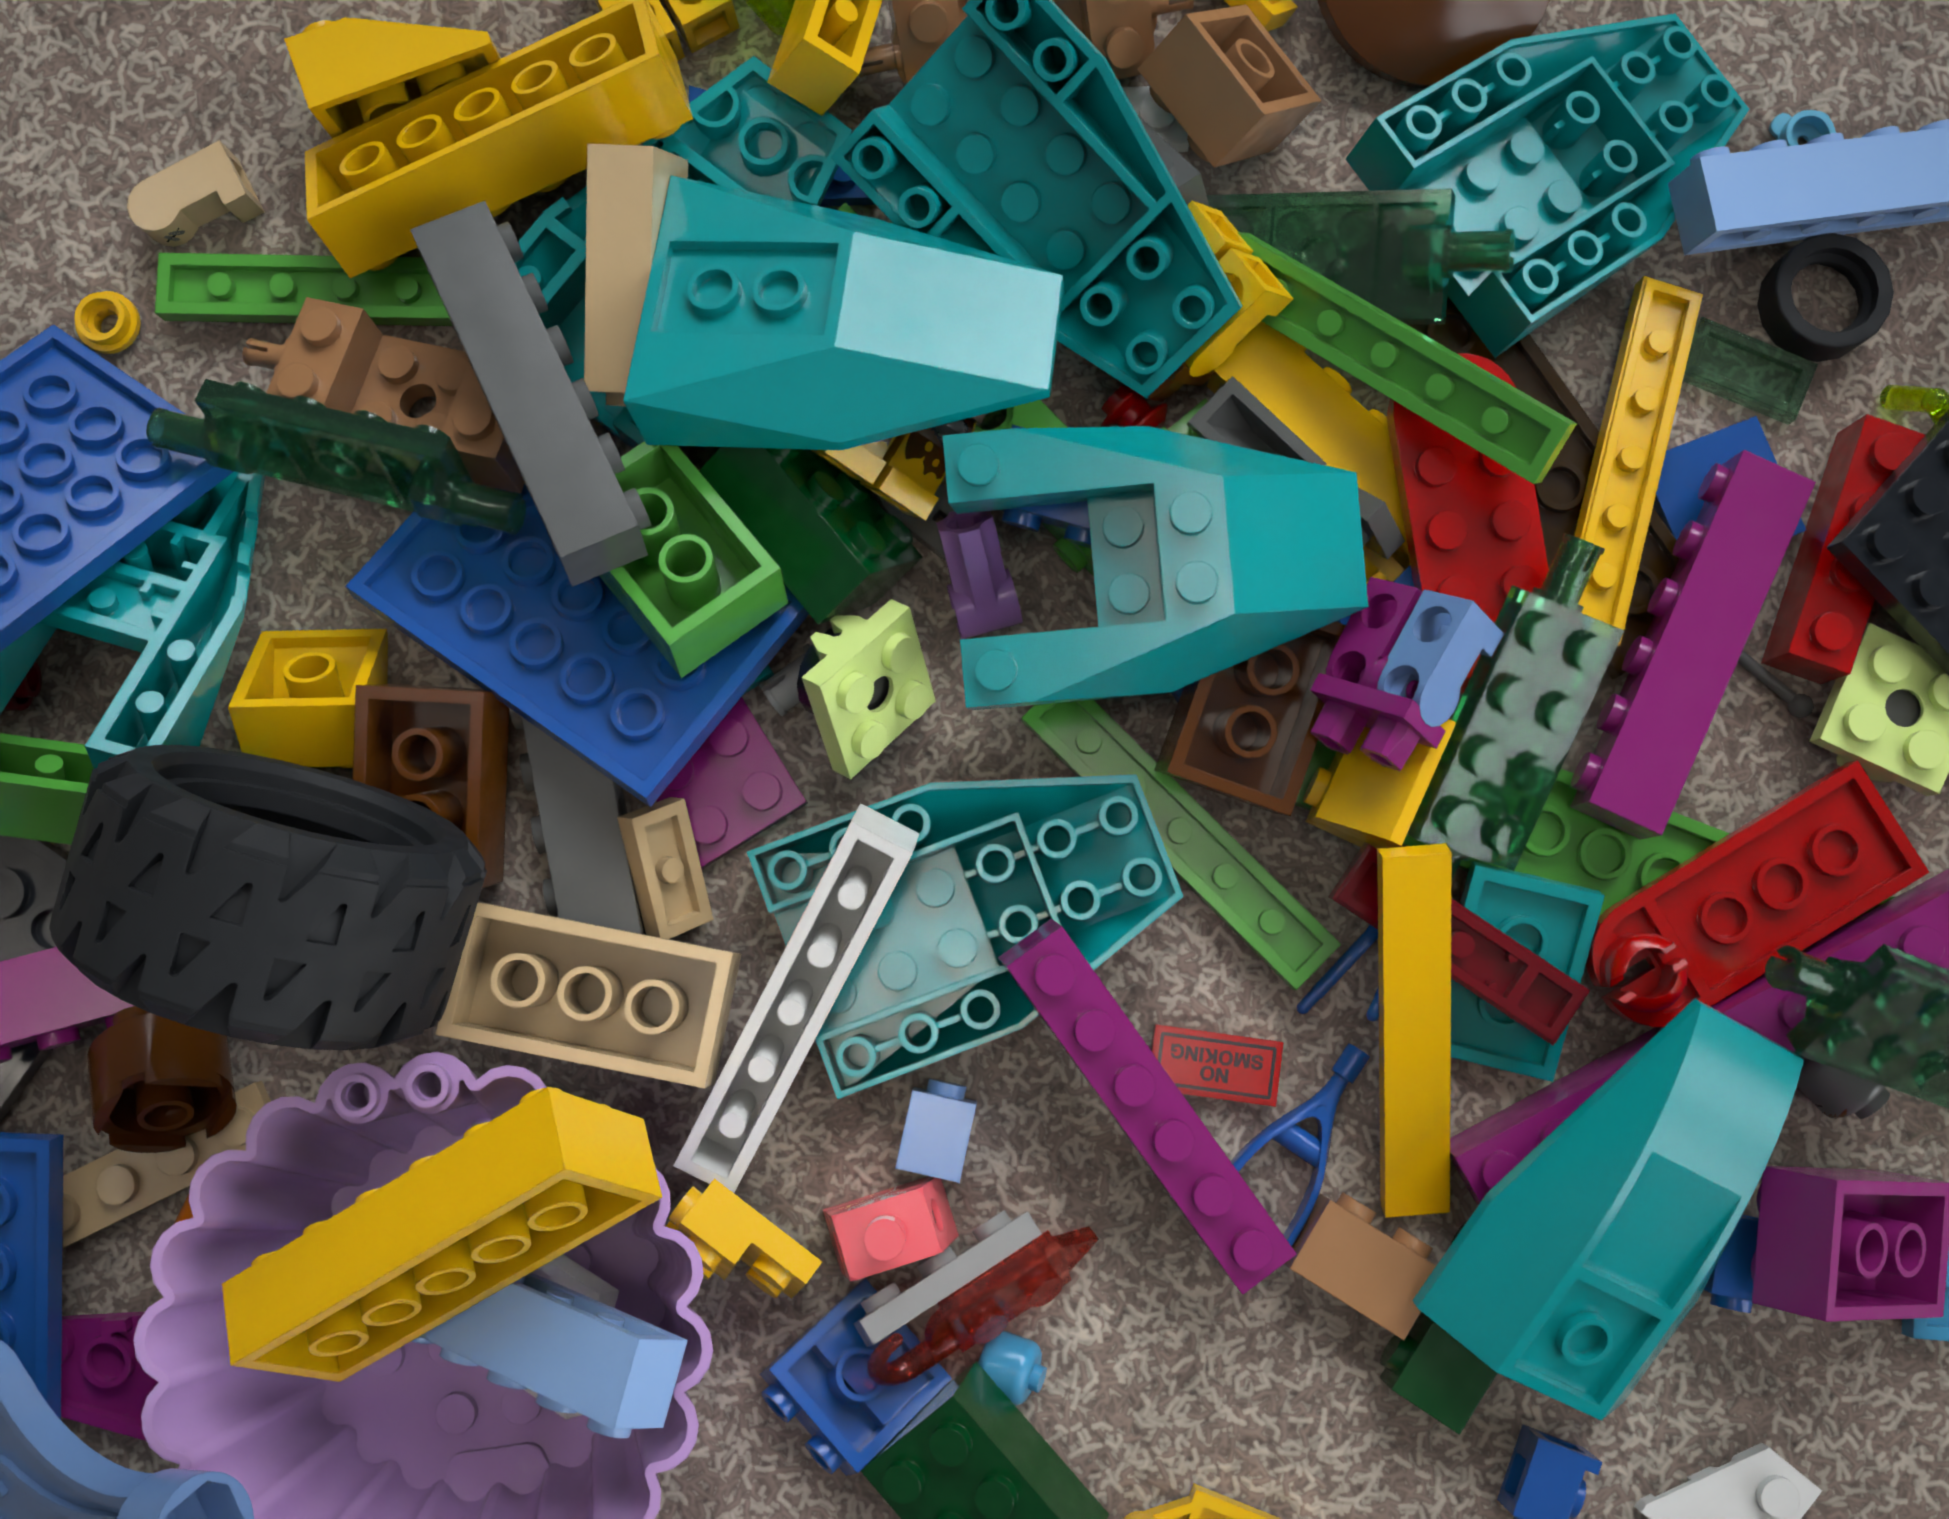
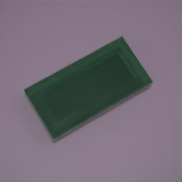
M1700 317L1696 322L1683 382L1789 425L1798 416L1818 364L1705 317Z

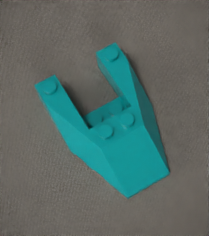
M1150 426L1010 428L942 435L948 504L957 514L1083 501L1088 503L1098 627L960 639L965 705L968 709L985 710L1172 693L1198 680L1230 668L1251 657L1369 607L1357 472Z
M228 442L238 450L241 466L2 650L0 652V714L55 630L59 628L142 653L85 744L94 769H97L99 763L107 761L110 757L138 747L152 745L199 747L245 616L267 468L266 452Z

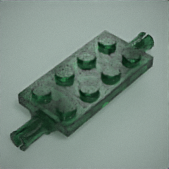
M1452 188L1207 195L1209 206L1222 211L1238 232L1254 235L1405 324H1445L1449 278L1453 277L1454 272L1503 271L1504 273H1512L1514 257H1510V252H1515L1514 229H1506L1505 231L1456 232L1453 225L1456 195Z
M209 379L204 380L194 400L205 415L204 419L169 411L164 408H157L153 411L147 423V438L149 442H153L152 446L155 448L203 458L210 466L247 475L256 473L416 512L420 517L457 526L466 524L476 527L479 525L516 535L521 529L526 515V502L522 499V494L474 484L450 436L429 425L421 424L412 428L387 422L377 414L365 410H357L353 414L327 408L322 403L305 396H296L294 399L268 394L259 387L246 382H236L234 385Z
M1563 533L1561 537L1562 542L1540 589L1533 587L1532 592H1529L1514 585L1511 586L1495 622V625L1504 635L1491 657L1480 655L1452 718L1456 725L1407 833L1414 839L1425 843V845L1447 844L1452 852V881L1461 861H1469L1470 857L1509 870H1515L1624 633V630L1582 613L1584 607L1578 603L1600 555H1603L1605 549L1570 534Z
M1886 944L1879 947L1864 962L1828 957L1824 961L1789 945L1781 947L1777 952L1780 956L1793 960L1792 962L1775 956L1769 958L1765 966V976L1768 983L1773 988L1789 991L1806 999L1805 1017L1786 1034L1799 1056L1949 1109L1948 969Z

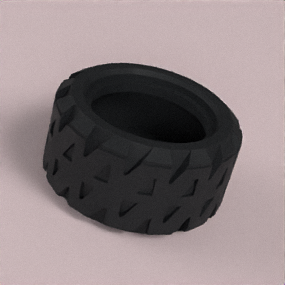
M152 745L138 747L110 757L107 761L99 763L97 769L92 770L52 912L49 930L57 949L91 982L120 1000L152 1014L205 1031L270 1045L314 1050L371 1049L421 1035L425 1029L436 1026L437 1021L442 1019L487 869L481 853L464 832L452 822L423 806L382 789L318 769L242 752L186 745Z

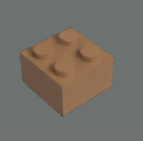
M1247 5L1185 14L1137 69L1150 85L1149 91L1153 100L1163 110L1171 113L1186 131L1191 149L1201 159L1210 162L1214 168L1271 152L1322 101Z

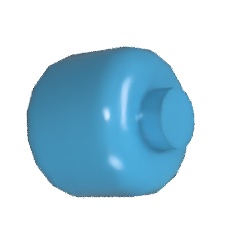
M1004 1330L994 1332L988 1338L978 1361V1364L1015 1406L1023 1404L1032 1391L1040 1392L1047 1373V1368L1041 1365L1042 1352L1040 1346L1033 1340Z

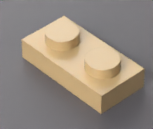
M669 797L654 803L651 807L646 806L617 817L646 935L670 939L714 920L685 799Z

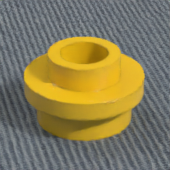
M103 291L89 294L80 301L75 310L76 332L81 341L96 352L102 354L119 353L132 345L139 334L141 320L136 306L125 296L117 292ZM109 315H117L118 320L114 328L107 333H102V321Z

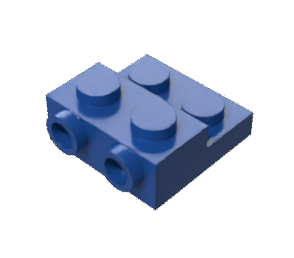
M866 1278L854 1286L820 1320L800 1335L759 1374L769 1385L761 1392L765 1402L784 1422L788 1423L794 1417L799 1420L812 1436L805 1443L806 1449L813 1459L829 1474H833L838 1468L846 1476L859 1473L952 1379L906 1324L876 1344L866 1346L853 1324L867 1315L861 1302L877 1293Z

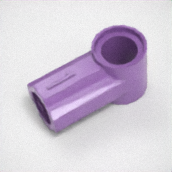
M955 511L949 512L948 516L937 522L936 525L951 584L947 585L952 609L955 610L958 621L956 624L961 639L1023 623L1011 574L1008 568H1004L1000 542L991 512L982 511L957 514Z

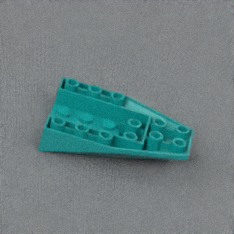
M1676 13L1511 39L1376 117L1345 160L1494 358H1496L1656 245L1665 236L1676 219L1668 183L1691 165L1690 159L1697 153L1710 148L1725 146L1749 111V108Z
M671 175L623 402L647 445L845 450L1049 398L1051 395L1063 296V275L877 218Z
M1136 774L931 782L867 806L920 834L910 860L825 1019L818 1036L815 1038L836 1098H843L1025 1028L1039 1016L1038 1012L998 957L1050 919H1053L1064 928L1092 969L1095 970L1184 897ZM856 811L747 851L768 912L774 914L785 946H787Z

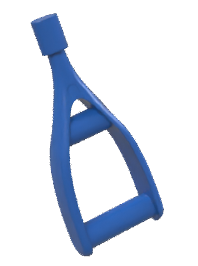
M1350 1043L1347 1044L1332 1067L1333 1076L1318 1093L1267 1126L1253 1137L1231 1160V1163L1239 1172L1261 1147L1273 1139L1313 1166L1305 1195L1295 1216L1283 1234L1291 1247L1306 1224L1322 1187L1330 1150L1334 1116L1340 1097L1348 1082L1354 1083L1370 1058L1369 1055ZM1309 1117H1315L1318 1123L1317 1138L1296 1123Z

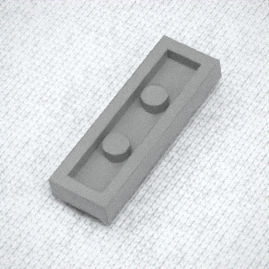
M1005 1210L1001 1211L972 1230L978 1242L956 1256L949 1245L942 1253L932 1256L918 1265L917 1269L923 1277L921 1280L902 1292L894 1281L861 1302L867 1315L853 1324L866 1346L876 1344L1042 1235L1029 1212L1027 1211L1011 1220Z

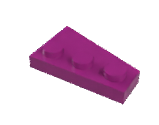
M144 1312L62 1316V1418L146 1441L142 1433L141 1413L147 1396L159 1382L144 1372L135 1355L133 1339L137 1323Z

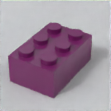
M1766 1166L1762 1174V1183L1758 1189L1756 1199L1759 1221L1756 1252L1751 1262V1275L1754 1280L1752 1303L1825 1322L1939 1318L1944 1316L1949 1250V1182L1873 1169Z

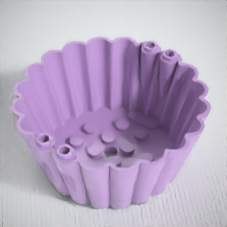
M440 1052L416 1056L405 1063L395 1077L381 1067L365 1062L347 1064L333 1071L322 1083L315 1103L299 1096L280 1097L266 1103L252 1117L246 1132V1151L226 1150L210 1156L198 1167L190 1182L189 1204L194 1218L173 1224L161 1234L154 1245L150 1269L153 1283L163 1298L149 1306L137 1323L133 1339L135 1355L146 1374L159 1382L146 1398L141 1413L142 1433L149 1447L164 1460L180 1464L179 1469L223 1472L237 1479L250 1497L254 1519H655L660 1510L661 1487L658 1473L674 1469L687 1459L696 1444L699 1423L695 1407L687 1390L701 1381L710 1367L713 1354L711 1333L702 1318L689 1306L698 1294L703 1279L702 1258L693 1241L681 1231L664 1226L670 1212V1190L664 1176L657 1169L656 1172L662 1193L661 1199L564 1253L565 1256L619 1290L615 1309L688 1340L664 1427L632 1429L629 1438H613L591 1431L586 1426L588 1417L584 1415L564 1419L556 1412L538 1405L535 1402L536 1398L525 1390L507 1388L490 1382L486 1378L488 1369L482 1366H465L444 1360L439 1356L441 1347L434 1343L421 1344L409 1342L341 1382L231 1366L222 1283L250 1267L251 1262L256 1257L277 1251L300 1237L303 1230L309 1225L328 1220L353 1205L360 1194L372 1189L381 1188L406 1173L413 1162L435 1155L459 1141L469 1128L481 1123L490 1122L515 1107L527 1093L540 1088H546L538 1075L524 1067L505 1065L490 1069L477 1078L471 1069L455 1056Z

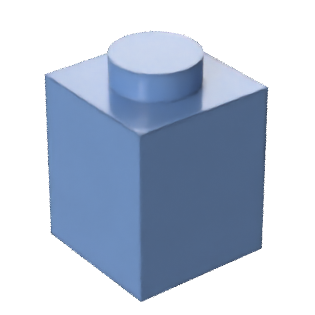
M929 1078L927 1089L913 1088L895 1169L960 1183L977 1105L976 1100L964 1098L966 1086Z

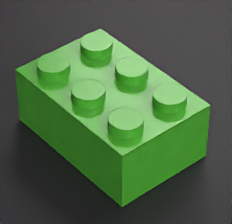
M644 441L620 457L625 471L617 473L615 476L623 492L632 488L637 490L648 514L651 526L640 530L648 555L599 576L677 674L683 678L787 605L788 599L781 568L678 446L647 445Z

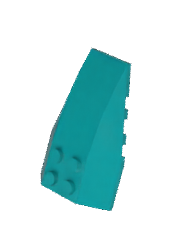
M752 56L689 103L693 120L682 124L672 135L662 139H649L643 142L641 146H654L687 159L688 179L820 206L839 167L831 156L853 131L828 111L821 116L767 83L771 68L755 56ZM587 186L567 201L562 197L543 211L518 241L524 259L515 262L521 277L533 273L549 309L539 314L545 328L548 329L558 325L574 362L564 366L571 383L581 378L584 379ZM590 391L599 414L598 417L593 418L632 448L645 441L626 406L606 405V392Z

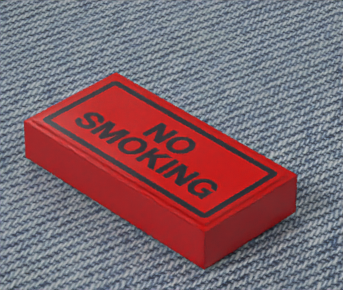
M1154 1024L1151 1051L1182 1094L1276 1107L1284 1042Z

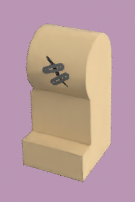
M220 140L141 181L131 191L127 203L129 217L136 226L156 242L172 247L185 244L193 238L198 227L230 211L242 223L265 213L240 161Z

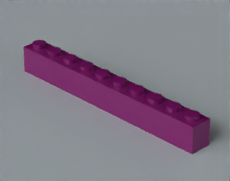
M1949 869L1843 925L1711 1007L1794 1052L1949 968ZM1655 1027L1451 1137L1450 1159L1474 1201L1479 1205L1485 1195L1664 1027Z

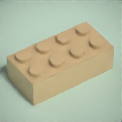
M478 902L442 1019L438 1021L436 1035L707 1088L715 1084L742 954Z

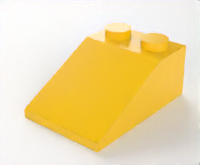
M348 17L336 21L323 20L308 25L302 33L284 39L308 108L331 138L501 59L488 31Z

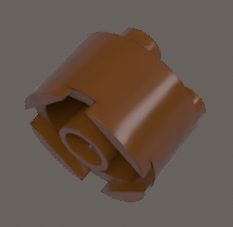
M132 1006L117 1012L113 1016V1026L98 1035L89 1047L87 1061L93 1128L98 1135L101 1130L109 1135V1145L119 1150L136 1153H158L186 1147L185 1136L206 1129V1137L209 1138L223 1130L236 1113L237 1103L228 1038L225 1035L190 1027Z

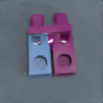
M1370 577L1367 583L1369 607L1351 615L1329 658L1326 674L1319 673L1310 689L1312 693L1325 703L1311 730V734L1326 747L1349 755L1364 727L1370 728L1360 750L1372 761L1384 767L1401 771L1417 743L1437 749L1446 732L1440 725L1446 722L1455 711L1459 701L1460 687L1479 654L1491 657L1504 633L1472 600L1425 589L1421 592L1417 587Z

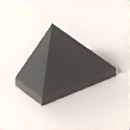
M1233 376L1187 423L1200 438L1316 464H1327Z

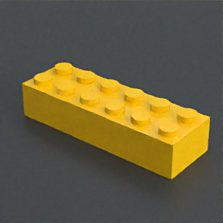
M624 0L305 151L307 221L348 277L353 278L368 270L377 271L391 265L398 256L417 248L410 229L482 201L486 202L492 216L496 217L503 213L512 203L538 191L548 192L556 189L568 177L587 169V144L639 145L652 138L662 139L675 133L682 124L693 120L676 54L648 1Z
M546 1087L527 1093L515 1107L490 1122L481 1123L469 1128L459 1141L435 1155L413 1162L406 1173L381 1188L372 1189L360 1194L353 1205L328 1220L309 1225L303 1230L300 1237L277 1251L256 1257L251 1262L250 1267L222 1283L230 1365L341 1382L661 1199L662 1193L644 1119L613 1109L608 1105L598 1104L563 1092L559 1088Z

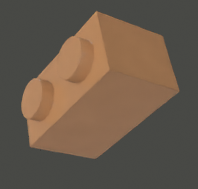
M1344 1192L1341 1193L1336 1203L1320 1193L1306 1224L1292 1246L1297 1255L1287 1261L1285 1265L1405 1340L1421 1313L1412 1300L1436 1267L1435 1264L1427 1260L1433 1248L1400 1227L1397 1228L1392 1238L1371 1225V1222L1377 1213Z

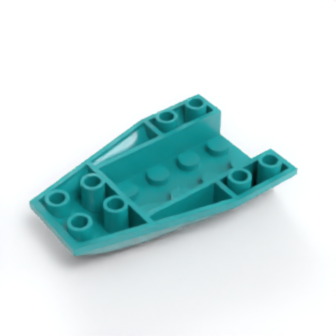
M969 0L962 8L967 17L889 105L873 109L835 151L831 158L894 224L1063 275L1064 287L1057 341L1147 398L1239 311L1243 305L1111 66L1102 53L1052 0Z
M1695 998L1485 1195L1412 1301L1421 1312L1496 1373L1602 1421L1623 1404L1698 1301L1746 1209L1774 1150L1787 1117L1804 1060L1791 1050Z

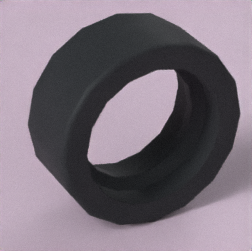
M1829 233L1807 238L1791 248L1774 263L1761 282L1757 306L1762 327L1776 346L1795 358L1821 362L1841 358L1875 335L1890 314L1894 290L1889 269L1874 249L1855 237ZM1818 264L1832 267L1844 275L1854 288L1859 306L1858 313L1852 324L1842 331L1830 332L1816 328L1804 320L1795 307L1791 292L1792 280L1800 270L1808 265Z

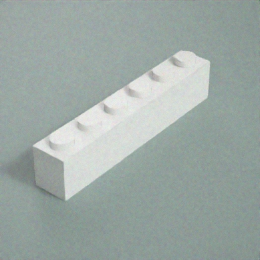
M860 803L673 1165L674 1167L708 1184L715 1178L735 1193L910 860L920 833Z

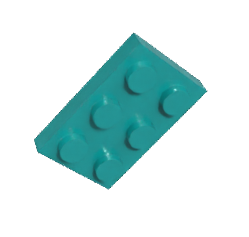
M1471 861L1460 904L1578 983H1581L1605 895L1598 890ZM1451 979V1057L1553 1082L1569 1023L1553 1046Z

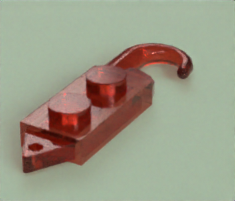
M1089 1226L1052 1236L1047 1230L938 1302L939 1309L930 1317L926 1324L924 1341L895 1360L887 1363L890 1355L903 1343V1337L899 1333H894L883 1340L874 1349L868 1360V1376L876 1384L890 1387L904 1384L917 1378L959 1349L963 1353L977 1343L984 1344L995 1339L1004 1331L1008 1322L1032 1306L1040 1307L1052 1301L1060 1293L1063 1286L1071 1281L1069 1272L1094 1246L1099 1238Z

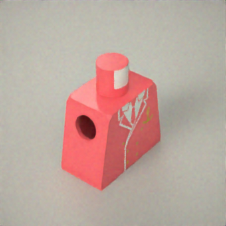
M930 1176L823 1209L841 1273L849 1281L859 1280L942 1253L959 1236L942 1179Z

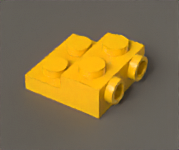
M715 1178L703 1193L692 1186L673 1210L666 1225L668 1228L681 1231L694 1242L702 1258L703 1278L708 1280L715 1273L725 1281L741 1259L750 1266V1269L745 1274L747 1278L773 1298H777L783 1292L792 1299L807 1284L822 1263L815 1255Z

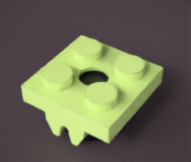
M890 599L867 620L854 615H835L830 619L832 628L828 629L824 634L815 632L810 636L812 644L799 669L797 679L799 701L806 711L815 716L832 769L850 780L870 761L878 757L895 738L936 702L911 609L893 599Z
M1867 623L1851 674L1835 680L1809 742L1837 754L1836 760L1839 766L1858 760L1870 780L1896 781L1926 796L1940 794L1949 773V675L1921 646L1872 623Z

